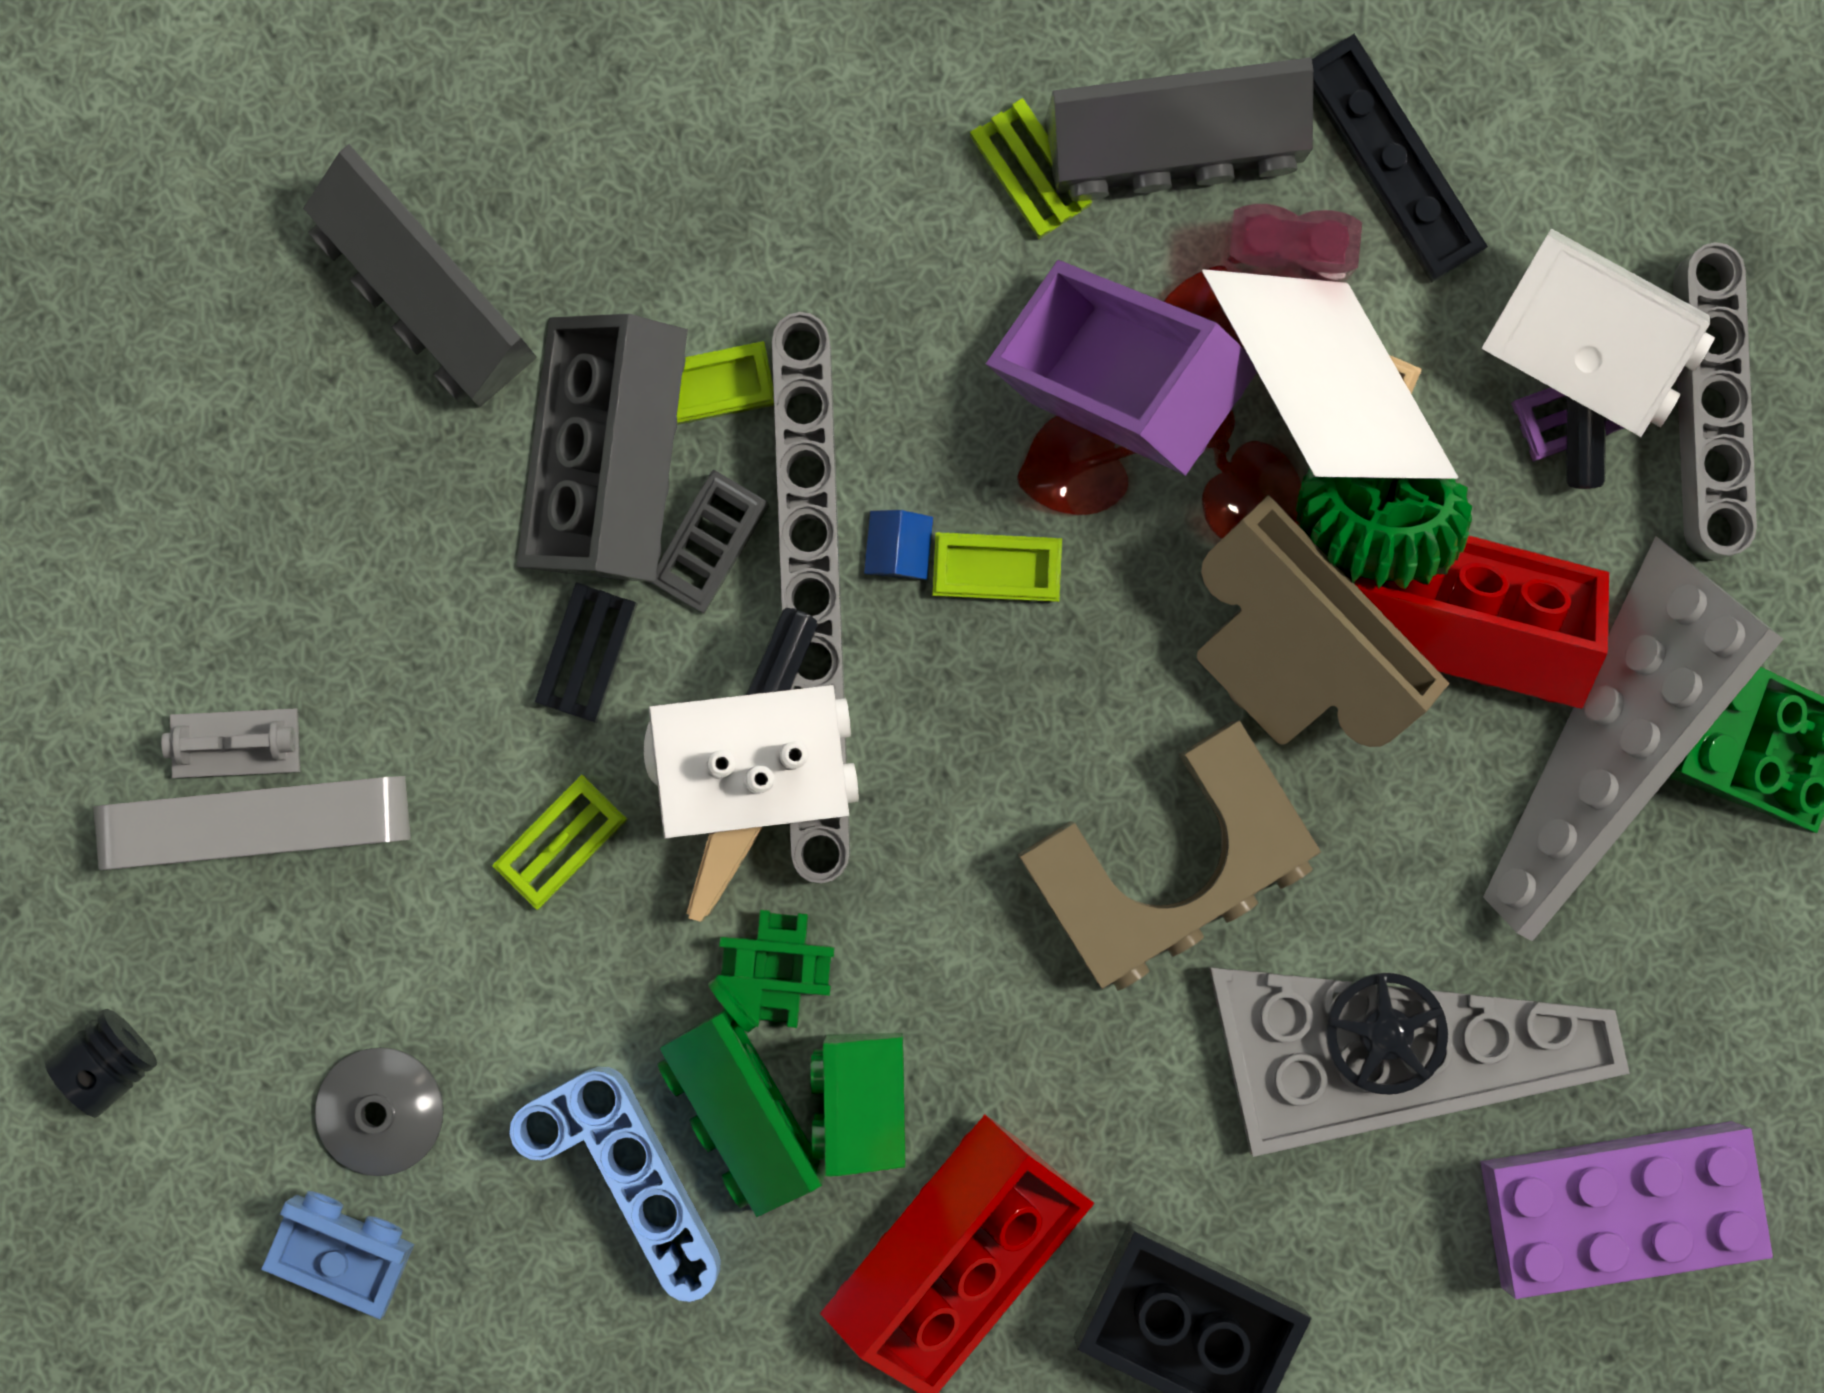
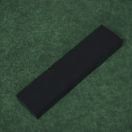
M1355 33L1313 58L1314 96L1431 283L1483 252L1488 247Z

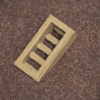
M763 827L709 833L687 910L689 919L701 922L706 916L711 914Z

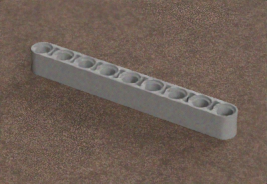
M797 312L789 314L780 320L773 331L772 337L782 610L785 608L796 609L793 602L794 595L803 584L816 582L826 587L830 595L829 604L819 615L812 616L817 620L818 627L810 646L818 645L827 649L832 657V666L828 674L818 680L805 679L798 673L791 690L834 685L835 699H843L845 694L831 345L827 328L819 318L810 313ZM807 331L818 338L820 341L819 349L810 359L794 360L784 351L785 342L795 332ZM804 393L812 394L822 403V411L819 417L812 423H795L786 414L789 402L797 395ZM805 456L815 457L825 467L824 476L821 481L810 488L798 487L789 479V471L792 464L797 459ZM807 519L817 520L827 529L825 543L818 550L812 552H804L797 549L791 540L792 531L795 526ZM840 738L843 764H847L846 738ZM849 816L790 823L791 857L793 866L800 876L810 882L826 883L833 881L843 874L849 864L851 853ZM818 835L828 836L833 839L840 853L839 861L835 868L824 873L815 872L810 869L803 857L806 843Z

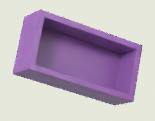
M1060 260L1056 261L986 362L989 368L1031 404L1185 476L1198 457L1204 452L1215 432L1257 373L1247 352L1216 322Z
M1733 1121L1480 1161L1501 1288L1515 1299L1773 1258L1752 1129Z

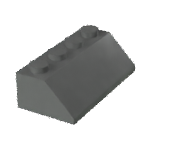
M1312 57L1053 90L1045 118V127L1049 138L1052 160L1051 170L1055 192L1057 195L1067 194L1070 190L1071 200L1078 202L1104 198L1109 195L1108 188L1133 185L1135 193H1153L1171 188V180L1196 177L1198 185H1215L1233 180L1235 178L1234 171L1258 168L1260 177H1277L1297 171L1296 163L1304 162L1313 149Z
M348 144L338 153L303 208L316 223L308 231L309 235L333 261L342 254L346 256L358 270L349 280L374 308L378 307L385 300L400 317L391 327L416 355L425 348L431 352L442 365L434 373V376L458 402L469 395L480 407L483 406L533 362L537 356L351 145Z
M632 314L549 317L516 567L614 580L655 582L657 564L661 554L660 541L665 502L669 492V471L673 440L677 429V409L682 373L685 367L688 329Z

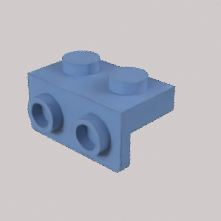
M307 1191L305 1198L295 1195L285 1201L280 1213L283 1216V1220L261 1270L377 1319L384 1317L415 1244L401 1239L403 1230L386 1220L367 1216L363 1223L342 1214L343 1204L321 1193Z

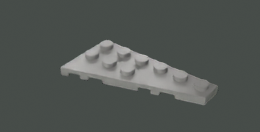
M1655 536L1608 635V654L1582 709L1573 708L1483 896L1516 933L1530 941L1536 938L1783 640L1780 635L1657 536Z
M1209 967L1249 1151L1253 1157L1630 1074L1615 1010L1430 990L1439 1001L1446 1016L1448 1026V1043L1441 1064L1426 1082L1410 1091L1392 1095L1372 1093L1354 1085L1339 1072L1329 1055L1326 1044L1325 1028L1329 1010L1336 997L1352 982ZM1377 984L1368 986L1356 993L1346 1003L1339 1019L1362 1021L1370 1011L1376 1009ZM1388 986L1392 1008L1401 1011L1407 1017L1430 1010L1423 998L1410 988ZM1434 1019L1414 1030V1039L1410 1047L1423 1067L1430 1059L1436 1042V1024ZM1337 1027V1043L1340 1053L1346 1064L1358 1075L1368 1051L1363 1047L1359 1034ZM1401 1058L1393 1060L1382 1059L1367 1080L1374 1083L1391 1084L1404 1081L1414 1076L1416 1072Z

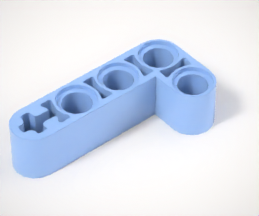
M601 1066L589 1069L533 1099L516 1112L510 1124V1138L515 1149L530 1160L542 1161L554 1157L577 1143L585 1141L660 1284L671 1297L679 1301L692 1302L702 1299L711 1291L720 1273L721 1260L718 1250L631 1087L620 1072L611 1067ZM594 1080L603 1081L614 1090L616 1100L611 1112L597 1114L588 1109L583 1099V1090L588 1082ZM537 1111L546 1112L557 1121L559 1130L558 1137L554 1143L548 1145L539 1144L530 1137L527 1130V1120L531 1113ZM633 1138L639 1141L646 1152L645 1165L637 1170H626L620 1167L613 1155V1147L617 1140ZM653 1195H663L669 1198L676 1207V1221L665 1227L655 1226L650 1223L643 1211L645 1199ZM684 1228H687L691 1234L685 1236L680 1244L687 1258L690 1261H696L701 1258L705 1263L699 1275L700 1281L696 1283L690 1275H684L679 1278L675 1273L682 1261L675 1244H671L666 1251H663L659 1245L673 1240Z

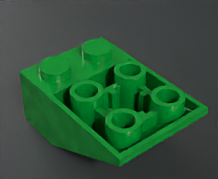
M1760 667L1669 778L1808 831L1818 833L1824 817V697Z

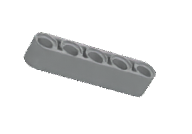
M1717 242L1703 245L1680 262L1675 270L1673 279L1674 296L1710 315L1709 326L1717 329L1723 339V350L1720 355L1707 352L1695 372L1684 366L1677 377L1678 393H1680L1678 410L1684 536L1687 546L1695 555L1712 561L1727 558L1744 551L1754 540L1757 528L1746 270L1743 258L1737 250L1727 244ZM1698 263H1708L1718 271L1721 279L1718 291L1708 290L1699 283L1696 275ZM1705 388L1715 389L1724 397L1726 411L1722 419L1712 417L1703 408L1701 399ZM1709 450L1723 455L1728 463V477L1724 482L1715 481L1705 470L1704 461ZM1712 514L1721 515L1730 524L1732 531L1731 539L1726 546L1713 542L1708 535L1707 524Z
M405 776L93 807L99 870L411 840Z

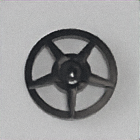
M1383 972L1361 977L1341 991L1329 1010L1325 1037L1327 1049L1334 1065L1347 1080L1366 1091L1392 1095L1410 1091L1426 1082L1434 1074L1446 1052L1448 1026L1446 1016L1439 1001L1423 984L1401 974ZM1387 983L1400 984L1415 991L1427 1003L1430 1010L1407 1017L1401 1011L1392 1008ZM1377 984L1376 1009L1370 1011L1362 1021L1339 1019L1346 1003L1356 993L1368 986ZM1434 1019L1436 1024V1042L1430 1059L1423 1067L1410 1047L1414 1039V1030ZM1337 1027L1359 1034L1363 1047L1368 1051L1358 1075L1346 1064L1340 1053L1337 1043ZM1401 1058L1416 1072L1414 1076L1404 1081L1391 1084H1380L1367 1080L1382 1059L1393 1060Z

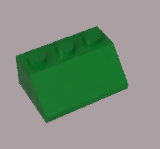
M725 1009L660 1047L665 1057L664 1060L657 1063L660 1073L676 1097L684 1092L697 1113L696 1116L689 1119L690 1124L700 1143L708 1153L717 1148L729 1168L728 1172L721 1175L723 1182L740 1209L749 1204L756 1217H759L822 1186L825 1168L820 1160H813L810 1142L746 1031L737 1024Z

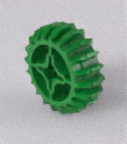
M1309 467L1308 473L1304 475L1295 510L1297 512L1296 521L1299 522V527L1328 556L1327 559L1333 566L1351 572L1352 583L1360 577L1372 579L1378 589L1385 581H1393L1405 590L1413 579L1421 584L1428 585L1435 574H1447L1450 566L1454 564L1455 560H1458L1460 552H1463L1472 522V505L1467 500L1468 487L1456 483L1455 479L1316 477Z

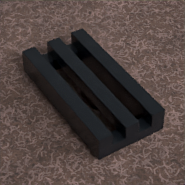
M576 582L535 702L597 723L638 603ZM589 600L595 602V606L564 696L560 698L553 694L585 601ZM610 607L619 610V614L588 704L584 706L576 702Z

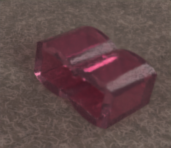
M1271 204L1242 206L1233 211L1227 223L1223 269L1228 272L1279 277L1286 274L1290 278L1345 282L1358 268L1362 222L1351 215L1332 210L1311 211L1297 216L1285 208Z

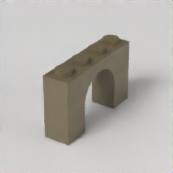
M1240 720L1229 722L1178 754L1212 807L1219 822L1222 839L1221 853L1214 873L1207 883L1192 896L1166 905L1145 904L1128 898L1110 880L1076 823L1072 821L1017 854L1093 978L1102 989L1111 983L1114 984L1117 991L1128 987L1150 971L1145 963L1146 961L1166 949L1172 957L1186 951L1204 938L1199 928L1220 915L1226 923L1237 919L1259 903L1254 896L1255 893L1273 882H1276L1279 888L1283 889L1313 870L1308 860L1320 854L1321 851Z

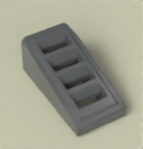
M712 470L659 562L655 582L651 583L705 614L769 508L768 502L716 470ZM716 496L746 512L740 523L711 506ZM703 518L733 535L728 545L698 529ZM690 540L720 557L715 568L684 550ZM677 561L708 579L702 590L671 572Z

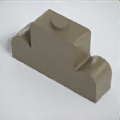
M1268 495L1217 543L1203 560L1201 573L1204 584L1210 593L1221 602L1230 605L1237 604L1241 609L1198 650L1197 659L1228 691L1233 702L1246 710L1279 744H1287L1329 707L1336 706L1338 708L1339 724L1348 737L1364 746L1381 747L1391 742L1425 714L1450 683L1337 566H1333L1327 559L1328 556L1313 543L1310 537Z

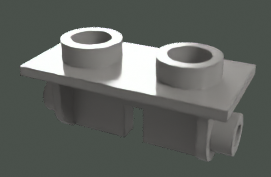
M298 709L170 715V733H163L161 746L163 757L171 758L172 778L300 772Z

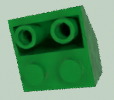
M903 1033L827 1034L823 1042V1049H813V1054H811L812 1094H824V1114H815L814 1120H812L813 1160H825V1176H844L905 1168Z

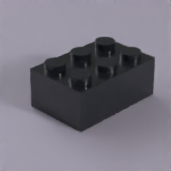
M1129 1221L1073 1337L1077 1350L1164 1393H1276L1312 1318L1302 1305Z

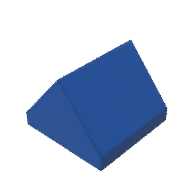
M904 510L870 511L864 574L927 580L933 517Z

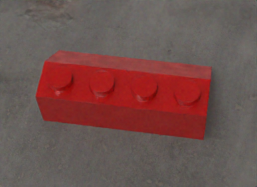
M1469 535L1464 551L1460 552L1458 560H1455L1454 564L1450 566L1447 574H1435L1428 585L1421 584L1413 579L1404 590L1393 581H1385L1378 589L1372 579L1360 577L1353 582L1438 672L1473 680L1485 686H1496L1538 697L1547 702H1557L1582 709L1608 654V571ZM1347 571L1346 576L1352 581L1351 572Z
M984 1114L973 1129L963 1137L959 1146L930 1181L921 1188L919 1194L892 1227L881 1236L877 1245L849 1279L839 1287L837 1293L820 1312V1315L860 1359L917 1393H939L1095 1203L1016 1136Z

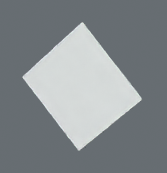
M1202 270L1316 477L1458 478L1348 283Z

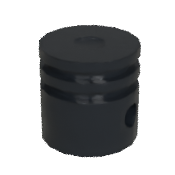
M109 1009L102 1010L97 1015V1020H91L85 1025V1030L76 1033L45 1061V1068L57 1088L78 1109L94 1118L99 1117L133 1087V1082L140 1081L145 1076V1071H151L157 1066V1059L151 1048L124 1018Z

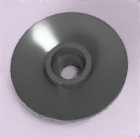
M382 1047L358 1051L335 1065L327 1074L319 1089L315 1106L317 1130L328 1152L345 1167L370 1176L396 1174L412 1167L424 1158L440 1134L444 1114L440 1088L428 1068L412 1055L397 1049ZM370 1102L380 1103L385 1108L386 1119L382 1125L375 1126L366 1120L364 1112Z

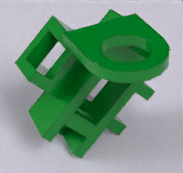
M760 910L757 939L733 936L720 937L719 947H724L722 970L720 975H716L708 983V986L725 1010L747 1033L758 1027L760 1020L787 1022V1027L797 1028L801 993L830 996L831 957L834 958L835 947L806 943L808 914L798 913V916Z

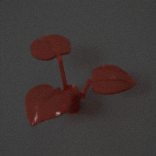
M1223 265L1206 269L1228 272L1227 268ZM1202 271L1183 281L1163 300V302L1216 322L1244 349ZM1231 409L1204 450H1214L1215 465L1222 472L1212 477L1204 487L1202 507L1207 524L1217 537L1223 539L1269 495L1298 525L1295 507L1301 482L1293 465L1280 450L1267 443L1250 441L1236 449L1230 462L1227 460L1226 452L1230 449V444L1227 440L1231 437L1235 426V418ZM1055 416L1047 421L1036 433L1018 471V485L1031 499L1050 510L1070 515L1096 514L1116 504L1126 493L1128 476L1119 459L1136 453L1123 446L1115 448L1114 442Z

